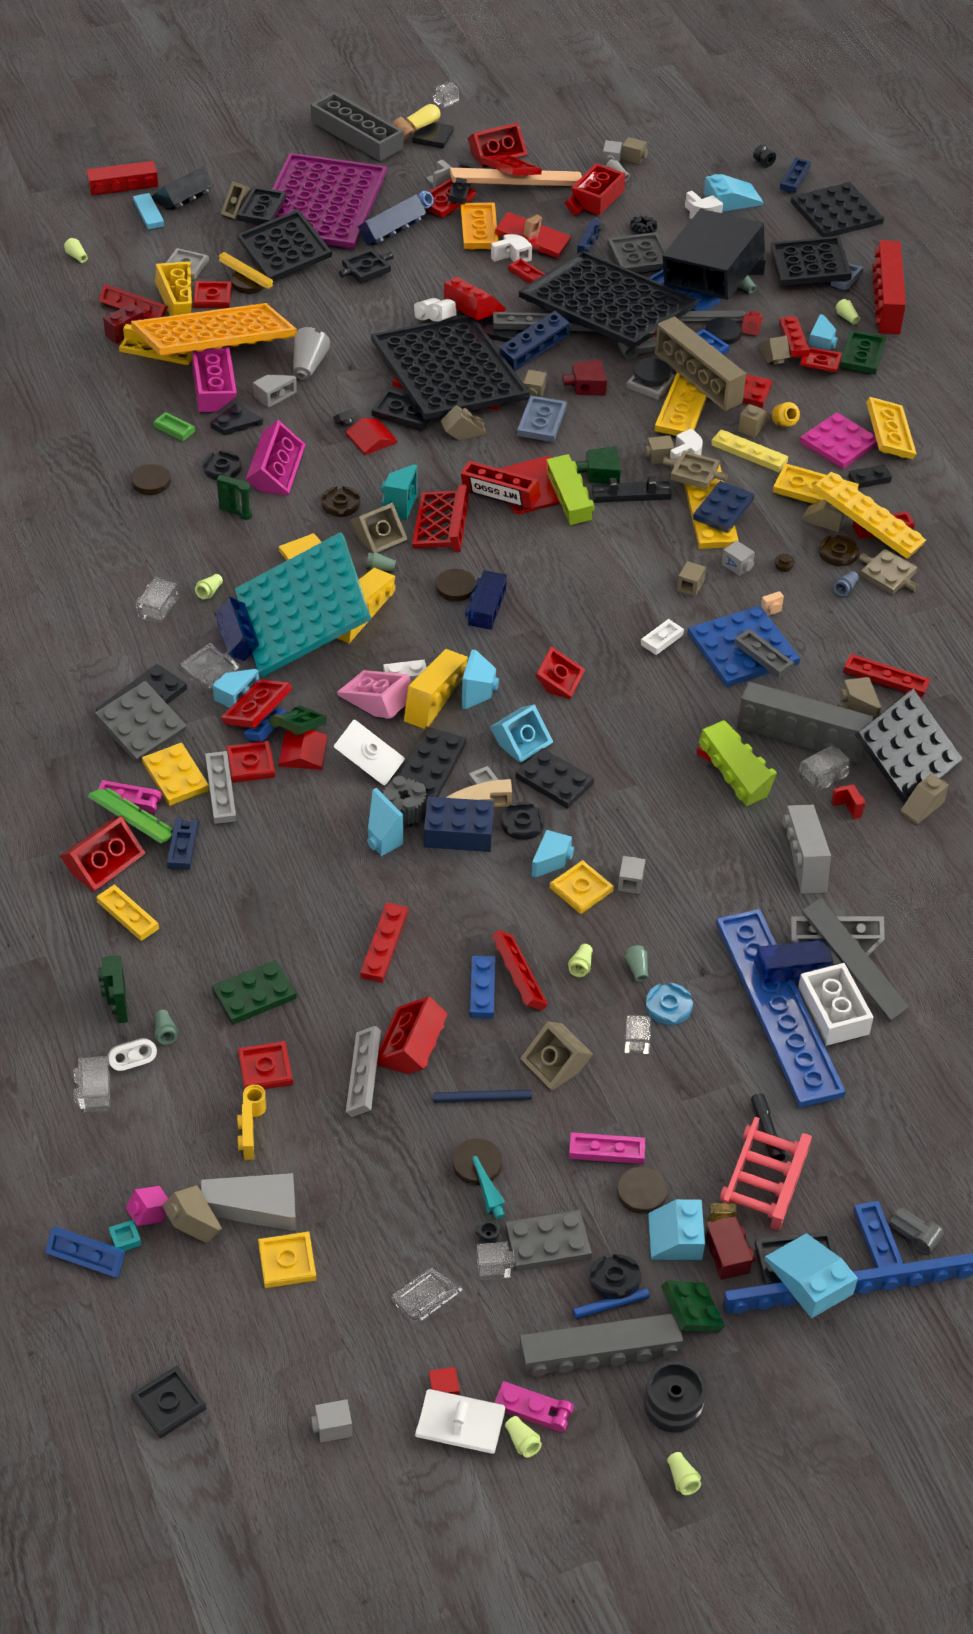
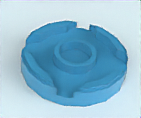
M668 983V985L658 984L650 989L646 997V1010L649 1016L656 1022L664 1025L683 1023L689 1018L693 1009L690 992L683 986L675 983Z

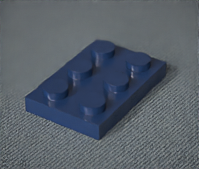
M719 481L694 512L693 520L729 533L754 501L755 494Z

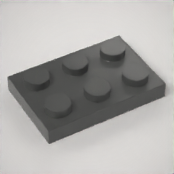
M580 1210L509 1221L505 1224L516 1271L591 1259L592 1252Z

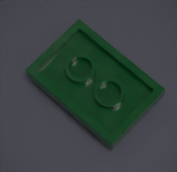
M851 330L840 362V368L876 375L885 346L886 336Z
M277 960L212 985V991L232 1025L297 999L296 991Z

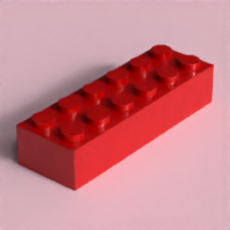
M879 240V246L875 247L874 252L876 260L872 263L873 293L875 294V326H878L879 333L900 334L906 307L901 241Z

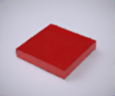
M195 281L194 308H230L231 282Z
M269 741L226 746L232 783L275 777Z
M286 1041L238 1048L244 1090L250 1085H259L264 1089L293 1085Z

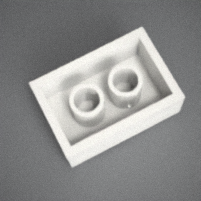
M845 963L801 974L798 991L825 1046L870 1034L873 1015Z

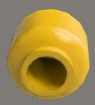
M780 403L773 409V422L781 428L791 427L799 421L800 411L794 403Z

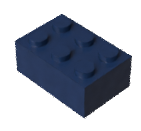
M428 797L424 825V847L491 852L494 801Z

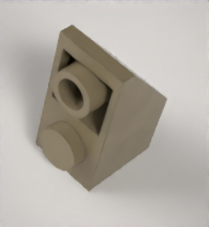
M457 405L441 420L445 431L458 440L484 436L487 433L481 418L472 416L466 408L461 409Z

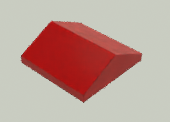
M809 347V357H802L800 366L838 373L842 353Z
M361 418L346 431V435L364 455L398 443V440L379 419Z
M551 646L535 676L547 693L570 699L585 669Z
M313 729L301 735L293 734L291 731L285 732L279 767L322 770L328 739L327 735Z

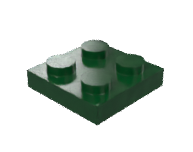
M667 1280L661 1286L681 1331L719 1333L725 1327L705 1283Z

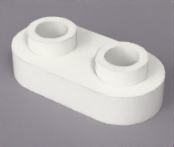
M141 1038L113 1047L108 1053V1062L115 1070H127L151 1062L156 1056L157 1049L151 1040ZM142 1046H146L147 1052L143 1055L140 1054L139 1049ZM122 1053L124 1054V1059L120 1062L116 1061V1055Z

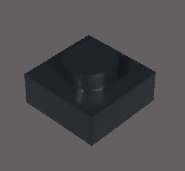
M356 408L337 414L333 419L335 424L342 422V425L353 422L352 418L358 416Z

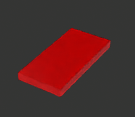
M510 155L480 156V163L510 175H542L541 167Z
M510 212L505 215L495 228L494 234L501 237L508 234L522 236L532 245V249L555 258L561 255L571 240V236L541 225L539 233L527 238L523 235L524 224L527 219Z

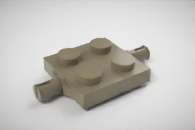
M683 451L676 460L667 457L663 460V465L673 467L670 480L698 488L708 489L711 481L714 479L726 482L728 474L717 471L720 460Z
M884 549L874 558L864 553L860 555L859 561L867 564L861 570L860 576L891 595H894L899 589L904 587L913 592L918 590L919 585L910 580L917 573L915 565L887 549Z

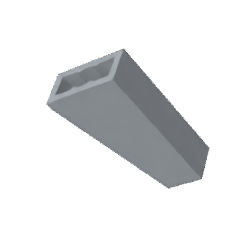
M293 1173L201 1180L200 1191L216 1218L296 1231Z

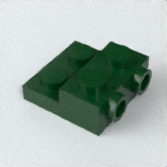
M121 955L102 957V967L98 968L101 996H106L107 1005H111L112 1014H117L118 1023L128 1022L126 988Z

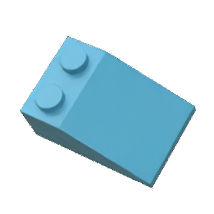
M723 174L705 177L704 195L705 197L713 195L723 203L722 212L763 205L762 199L751 183Z
M807 1233L764 1258L811 1319L854 1294L858 1279L842 1258Z

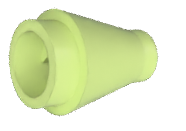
M74 238L68 239L64 244L65 252L80 263L86 262L88 255L85 253L79 240Z
M842 299L837 303L835 309L838 315L849 321L852 325L859 322L860 316L857 314L851 301Z
M214 574L211 577L198 581L195 587L196 595L201 599H210L223 583L222 577L219 574Z
M580 945L577 952L569 960L568 967L572 975L584 977L590 972L591 955L593 952L590 945Z
M514 1416L506 1422L505 1427L512 1438L518 1454L528 1458L540 1450L542 1446L540 1436L524 1424L519 1417Z
M681 1452L671 1454L667 1462L670 1465L676 1490L683 1495L695 1493L701 1487L700 1474L689 1464Z

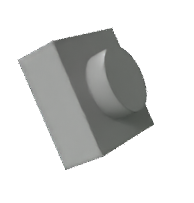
M488 766L469 773V781L473 785L498 780Z

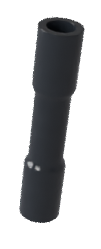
M763 1093L753 1095L751 1102L756 1117L760 1118L759 1122L762 1131L778 1137L765 1095ZM766 1144L770 1158L779 1161L785 1159L786 1155L783 1149Z

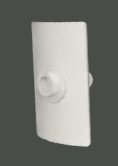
M356 720L351 722L334 745L335 749L382 785L388 783L405 760L402 755Z
M428 1389L415 1436L487 1453H495L505 1406Z

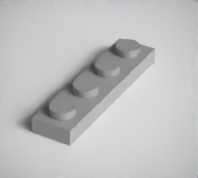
M227 751L206 753L214 824L237 821Z
M376 1026L356 1033L346 1113L351 1117L371 1110L381 1030Z

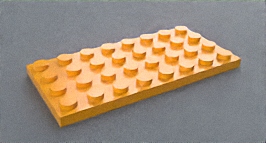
M267 303L131 321V328L161 356H169L172 353L186 354L188 351L193 350L204 351L207 348L220 349L222 346L228 345L239 346V344L243 343L255 344L257 341L270 342L278 338L289 339L297 333V329Z

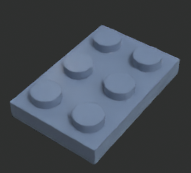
M530 395L517 429V436L554 442L567 408V402Z

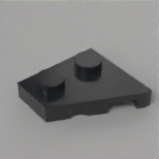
M234 404L212 420L210 425L217 432L229 435L236 431L247 430V426L256 423L257 426L263 425V418L238 404Z

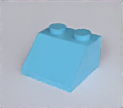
M535 704L521 707L490 726L499 746L519 763L537 753L541 748H545L553 743Z
M676 1199L648 1214L651 1260H702L705 1246L702 1200Z

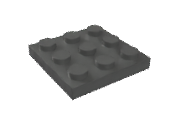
M658 232L608 238L607 245L617 265L635 273L663 270L662 255L665 253L666 248Z
M146 681L95 712L94 716L135 763L186 730V724Z

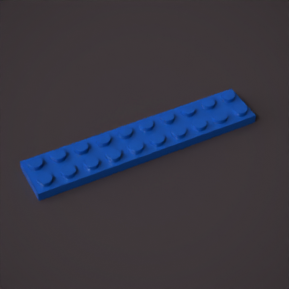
M758 909L717 918V928L798 1107L801 1108L844 1098L846 1091L761 910Z

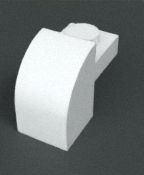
M693 191L686 193L685 208L690 211V219L695 216L699 209L722 213L723 203L712 195L701 199Z
M515 234L504 235V240L491 243V259L495 262L510 257L513 262L519 259H523L526 262L531 261L532 245L522 236Z
M693 429L676 435V445L670 452V458L676 460L683 451L701 455L702 438Z

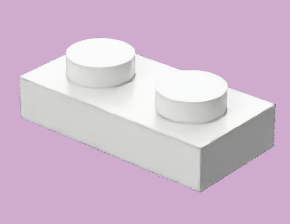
M668 619L643 637L641 645L657 655L683 636L684 629Z
M425 660L383 664L384 672L408 674L411 682L427 668Z

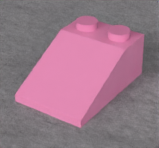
M363 670L337 691V694L375 717L390 719L406 706L408 686L411 684V680L408 674Z

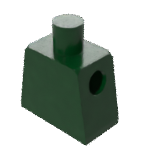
M617 446L588 450L586 452V461L575 462L577 473H587L588 482L608 484L609 478H617V483H620L621 468Z

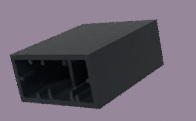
M699 209L662 255L664 285L729 300L765 253L764 223Z

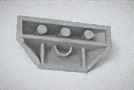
M791 916V940L813 964H842L804 916ZM836 916L867 955L871 954L885 940L884 916Z

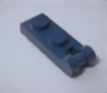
M592 219L589 222L578 243L577 254L582 250L590 253L591 245H594L595 240L599 238V220Z
M183 818L175 819L167 868L190 870L196 836L199 830V819H191V821H184Z

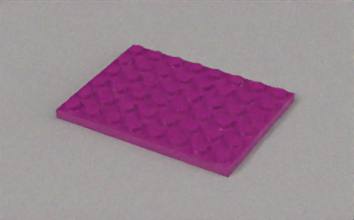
M289 153L272 188L273 190L285 191L287 196L275 218L299 209L326 245L354 249L361 234L358 226L365 222L369 216L387 174V166Z

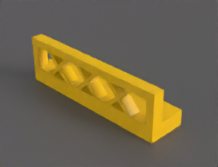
M125 324L123 328L124 340L119 346V352L189 365L191 362L192 351H188L186 354L172 353L169 356H161L153 348L152 350H144L151 347L131 328V325ZM128 344H132V345H136V346L128 347L127 345H128ZM180 355H187L186 358L178 357V356H180Z

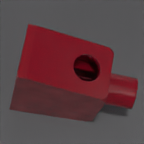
M601 359L573 364L572 374L562 375L563 386L573 385L577 395L605 396L607 379Z

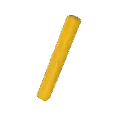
M226 252L219 255L221 263L262 287L269 289L273 286L272 279Z

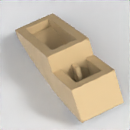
M511 779L495 780L469 786L446 798L494 801V807H508L512 803Z

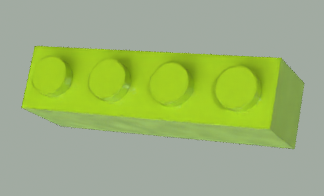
M569 454L547 459V474L569 525L592 520V512L595 511L594 503L592 500H589L587 487H583L581 474H577L575 461L571 460Z

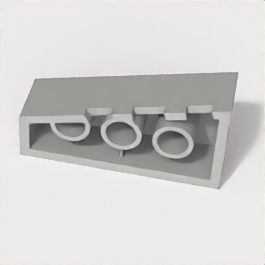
M814 805L787 806V815H783V826L787 828V838L791 846L800 893H827L831 854Z

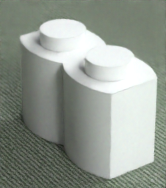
M437 298L417 302L414 304L415 317L419 320L442 321L456 316V304L450 299L439 300Z

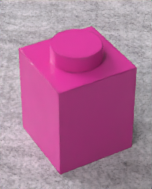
M160 1186L135 1189L125 1208L137 1226L159 1223L166 1216L162 1205L168 1200V1197Z

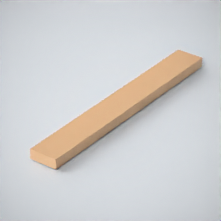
M450 168L453 183H455L456 178L466 179L467 183L573 186L582 177L580 172L542 171V175H510L498 169Z

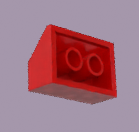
M519 122L476 132L467 138L472 155L482 167L487 165L480 163V156L510 155L519 158L528 155Z
M595 163L571 187V191L584 210L595 215H601L624 192L626 173Z
M454 277L444 282V299L453 300L457 310L476 320L492 316L493 312L505 311V307L492 295L473 286L471 283L465 282L459 277Z
M119 816L109 819L62 853L60 858L75 878L90 890L96 891L146 853L123 817Z
M430 996L397 1007L379 1046L377 1065L405 1074L423 1070L428 1064L431 1051L437 1044L436 1040L444 1028V1022L448 1013Z

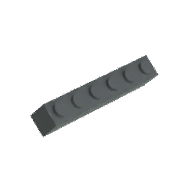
M672 1313L520 1335L519 1349L525 1377H541L547 1373H568L574 1369L585 1368L590 1370L602 1365L611 1364L618 1366L630 1361L646 1362L651 1358H672L681 1354L683 1338L677 1320Z

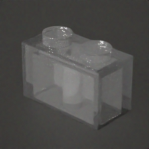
M155 577L146 586L142 596L138 597L136 601L138 617L161 624L179 599L178 584Z
M833 744L802 761L798 777L814 792L829 787L833 782L845 778L849 773L851 759Z
M108 1056L78 1058V1068H74V1082L78 1083V1088H74V1102L79 1103L81 1113L111 1110Z

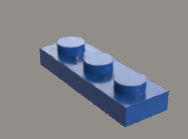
M472 956L470 1018H494L495 956Z
M879 1201L854 1205L853 1212L875 1268L903 1264Z
M55 1226L51 1228L45 1253L117 1277L120 1274L126 1250Z

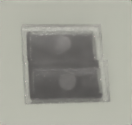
M211 642L180 663L179 669L185 675L208 690L212 689L214 682L225 673L235 672L240 668V665L227 652L222 654Z

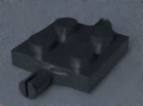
M371 248L342 259V266L346 269L340 270L339 275L341 278L352 275L360 283L391 272V266L386 261L394 258L393 253L389 252L381 255Z

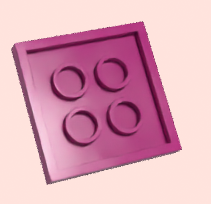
M837 412L802 435L799 442L841 469L846 468L878 446L874 434Z

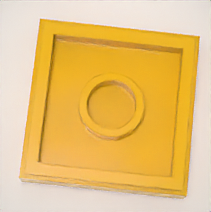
M583 860L550 882L549 887L580 914L614 890V886Z
M309 1232L258 1239L265 1288L316 1281Z

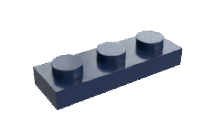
M795 158L780 183V189L789 193H796L811 167V161Z

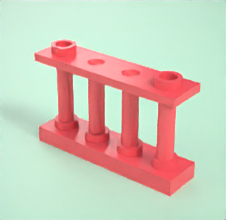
M755 1117L752 1125L747 1124L743 1135V1139H746L730 1184L728 1187H723L719 1200L723 1201L722 1212L727 1213L730 1202L768 1214V1217L772 1218L770 1228L780 1231L810 1149L812 1136L802 1133L799 1142H791L758 1131L760 1118ZM756 1140L791 1152L790 1155H793L794 1158L792 1162L787 1161L785 1163L752 1152L750 1149L753 1141ZM746 1160L783 1172V1175L787 1176L785 1182L778 1184L743 1172ZM738 1181L776 1193L775 1196L779 1197L777 1204L773 1202L768 1204L736 1193L735 1189Z

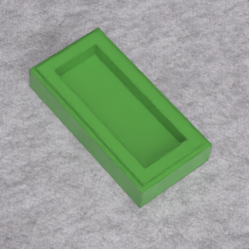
M167 412L153 421L155 428L181 441H184L195 432V426Z

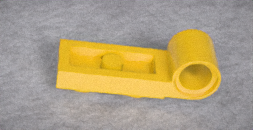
M250 1085L243 1091L242 1115H237L238 1130H242L243 1134L238 1136V1151L243 1150L244 1160H254L253 1117H259L266 1111L265 1090L259 1085Z

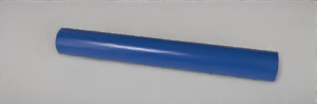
M644 1288L623 1299H605L573 1308V1315L577 1319L650 1298L647 1288Z

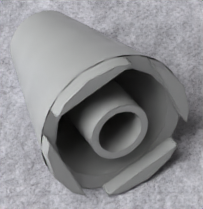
M304 327L295 334L293 373L298 379H309L328 352L331 342L324 332L318 333L315 331V328Z

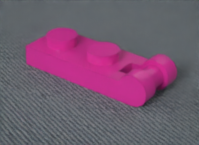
M102 780L99 789L102 788L103 790L110 788L122 796L121 801L125 798L140 807L139 810H144L149 814L156 812V803H159L162 797L161 792L155 789Z
M503 1381L494 1402L504 1405V1413L517 1416L520 1419L557 1432H565L568 1425L567 1417L571 1416L574 1405L569 1401H559ZM550 1411L557 1413L554 1417L549 1416Z

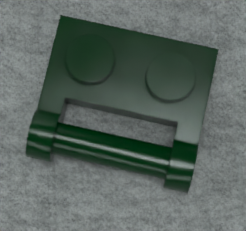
M219 475L217 478L219 509L240 515L244 520L251 519L252 510L250 509L249 502L250 484ZM239 492L241 493L242 506L240 505Z
M298 706L285 714L271 716L269 722L273 728L281 726L290 730L293 734L301 735L306 731L325 725L327 716L306 707Z

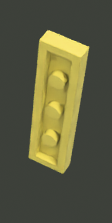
M720 430L712 439V446L776 472H780L785 463L788 462V456L724 430Z

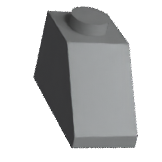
M266 375L253 382L254 398L269 408L297 393L296 377Z

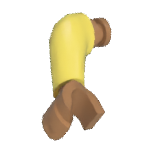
M428 104L407 117L406 120L403 117L397 118L392 125L403 130V140L405 141L416 130L431 123H438L441 115L440 110L436 105Z

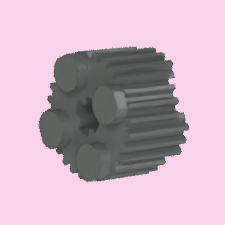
M403 776L394 777L390 784L384 787L382 794L403 814V827L405 824L421 823L424 820V816H426V788L424 784L418 781L415 782V780L411 781L410 778L406 780Z

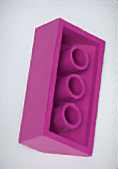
M222 347L220 349L207 348L204 351L193 350L192 372L198 412H217L237 396L229 347Z
M277 420L263 430L245 480L259 492L288 495L306 444L283 423Z

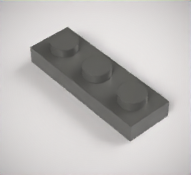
M748 629L735 637L734 644L778 678L793 669V661L752 630Z

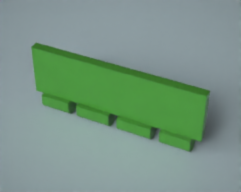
M101 788L89 793L88 797L115 815L122 816L126 822L156 841L163 843L172 839L173 828L162 821L157 824L158 819L144 810L138 812L140 807L125 798L121 801L122 796L110 788L106 790Z

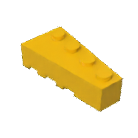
M191 261L156 264L155 284L164 304L168 306L167 311L170 316L191 313Z
M373 568L359 579L371 618L388 598L393 595L396 588L394 584L395 576L377 568ZM368 622L341 635L337 639L350 644Z
M445 649L408 686L404 722L423 729L426 726H430L463 679L468 662L467 656Z

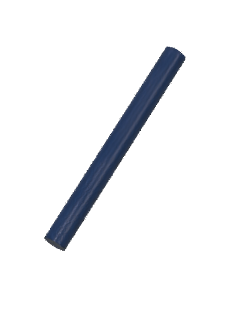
M531 1089L434 1092V1102L532 1099Z

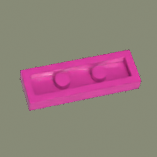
M571 1132L569 1159L644 1164L645 1138Z

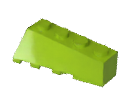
M725 720L703 729L699 739L700 747L710 756L713 765L721 771L724 780L732 786L737 798L742 800L747 807L768 797L777 772L773 768L768 769L765 766L766 761L761 756L757 758L752 753L753 748L748 743L743 744L741 736Z

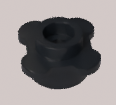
M485 1221L475 1227V1233L479 1237L478 1244L481 1247H487L488 1244L493 1243L500 1244L503 1241V1236L499 1233V1224L497 1222Z

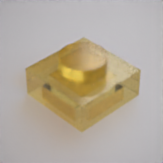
M710 1203L708 1222L735 1217L737 1213L736 1204Z

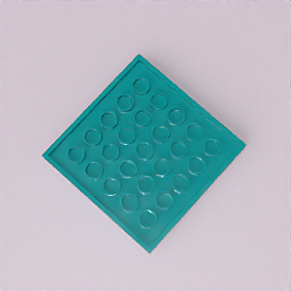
M341 532L235 588L256 667L261 677L372 620L345 537Z

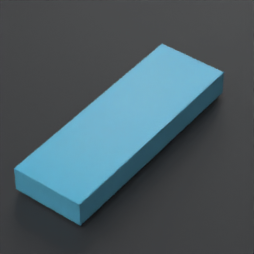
M150 193L133 196V202L147 229L163 227L164 220Z

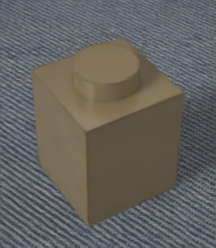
M628 137L622 145L621 160L640 165L648 155V149H646L647 142Z
M528 370L523 384L530 392L529 398L530 395L543 397L546 388V372Z
M671 436L648 438L644 452L645 457L649 458L651 465L663 464L665 457L670 458V452L675 448Z
M687 561L679 574L677 591L696 597L704 583L706 567Z

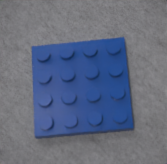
M761 606L688 628L687 634L726 687L771 673L734 644L735 637L748 629L752 630L793 661L794 665H798L800 662L798 654Z

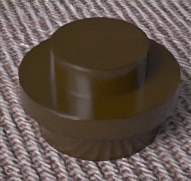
M789 554L776 556L775 565L779 571L788 572L794 567L795 559Z

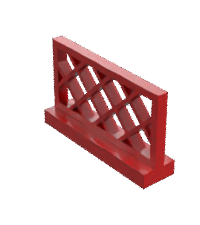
M459 485L458 490L421 493L412 541L413 548L452 547L453 552H461L469 505L467 485ZM447 498H454L450 502L445 501ZM426 499H435L430 503L426 502ZM440 503L443 505L439 509L435 508V506ZM448 509L452 511L447 515L443 514ZM429 510H431V511L433 512V513L429 514L428 516H425V515H424V513L427 512V511H429ZM437 516L441 518L436 522L432 521ZM446 522L450 524L445 528L441 527ZM426 523L430 524V526L425 529L421 527ZM435 529L439 531L434 535L430 534ZM443 535L448 537L447 540H438ZM424 536L428 538L425 541H418Z

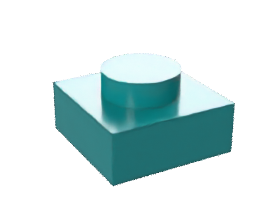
M134 1220L108 1227L114 1247L127 1251L142 1246Z

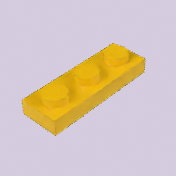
M115 884L97 896V903L140 941L159 929L158 922Z

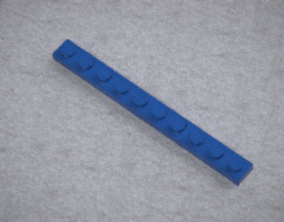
M973 1253L853 1271L858 1278L854 1294H868L874 1290L881 1289L893 1290L906 1285L918 1286L932 1281L940 1283L947 1279L958 1277L960 1279L969 1278L973 1275ZM782 1282L725 1291L723 1308L725 1314L732 1312L740 1314L747 1310L758 1308L766 1310L777 1305L791 1306L798 1301Z

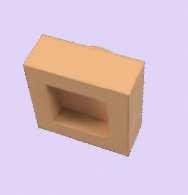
M779 591L762 597V609L767 615L782 611L784 596Z

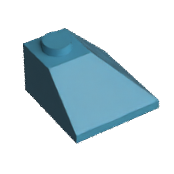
M476 650L471 651L462 679V709H468L490 699L493 691L497 690L499 685V678L496 677V668Z
M375 788L372 791L367 842L372 850H376L383 856L403 845V814Z

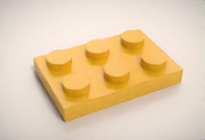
M182 743L142 757L143 765L169 806L209 791V784Z

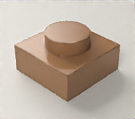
M537 214L528 218L524 224L523 235L530 238L539 233L542 217Z

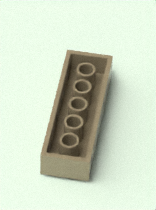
M675 316L657 324L656 356L665 361L672 369L724 411L743 403L746 372Z

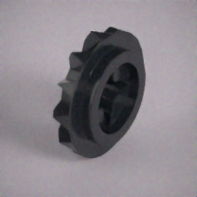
M640 215L630 221V228L638 234L653 233L657 230V221L653 217Z

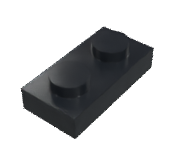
M884 464L852 470L848 474L851 482L859 484L858 488L889 483L892 479L890 472Z

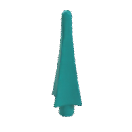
M473 1156L472 1160L481 1184L487 1213L493 1212L496 1220L501 1219L505 1216L503 1211L505 1200L489 1179L478 1157Z

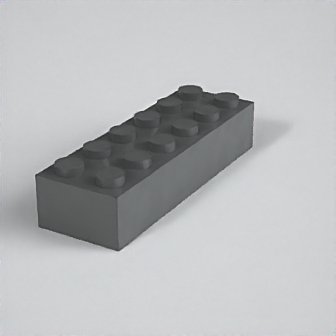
M336 92L310 104L312 123L378 161H382L404 148L403 130Z
M748 682L741 698L737 728L861 763L865 749L855 734L871 722L873 716Z

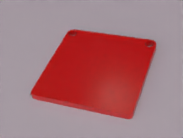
M544 456L499 468L538 479L541 497L532 509L508 503L515 514L520 515L560 504L547 474V459H550L551 456Z

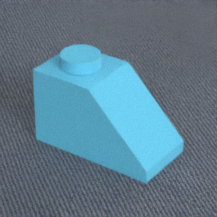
M820 314L810 334L808 347L831 351L832 348L836 347L838 337H835L836 329L822 314Z
M250 669L225 673L213 684L214 701L230 708L259 679V670Z
M546 830L532 861V877L536 878L565 867L567 860H571L574 854V847L571 846V836Z

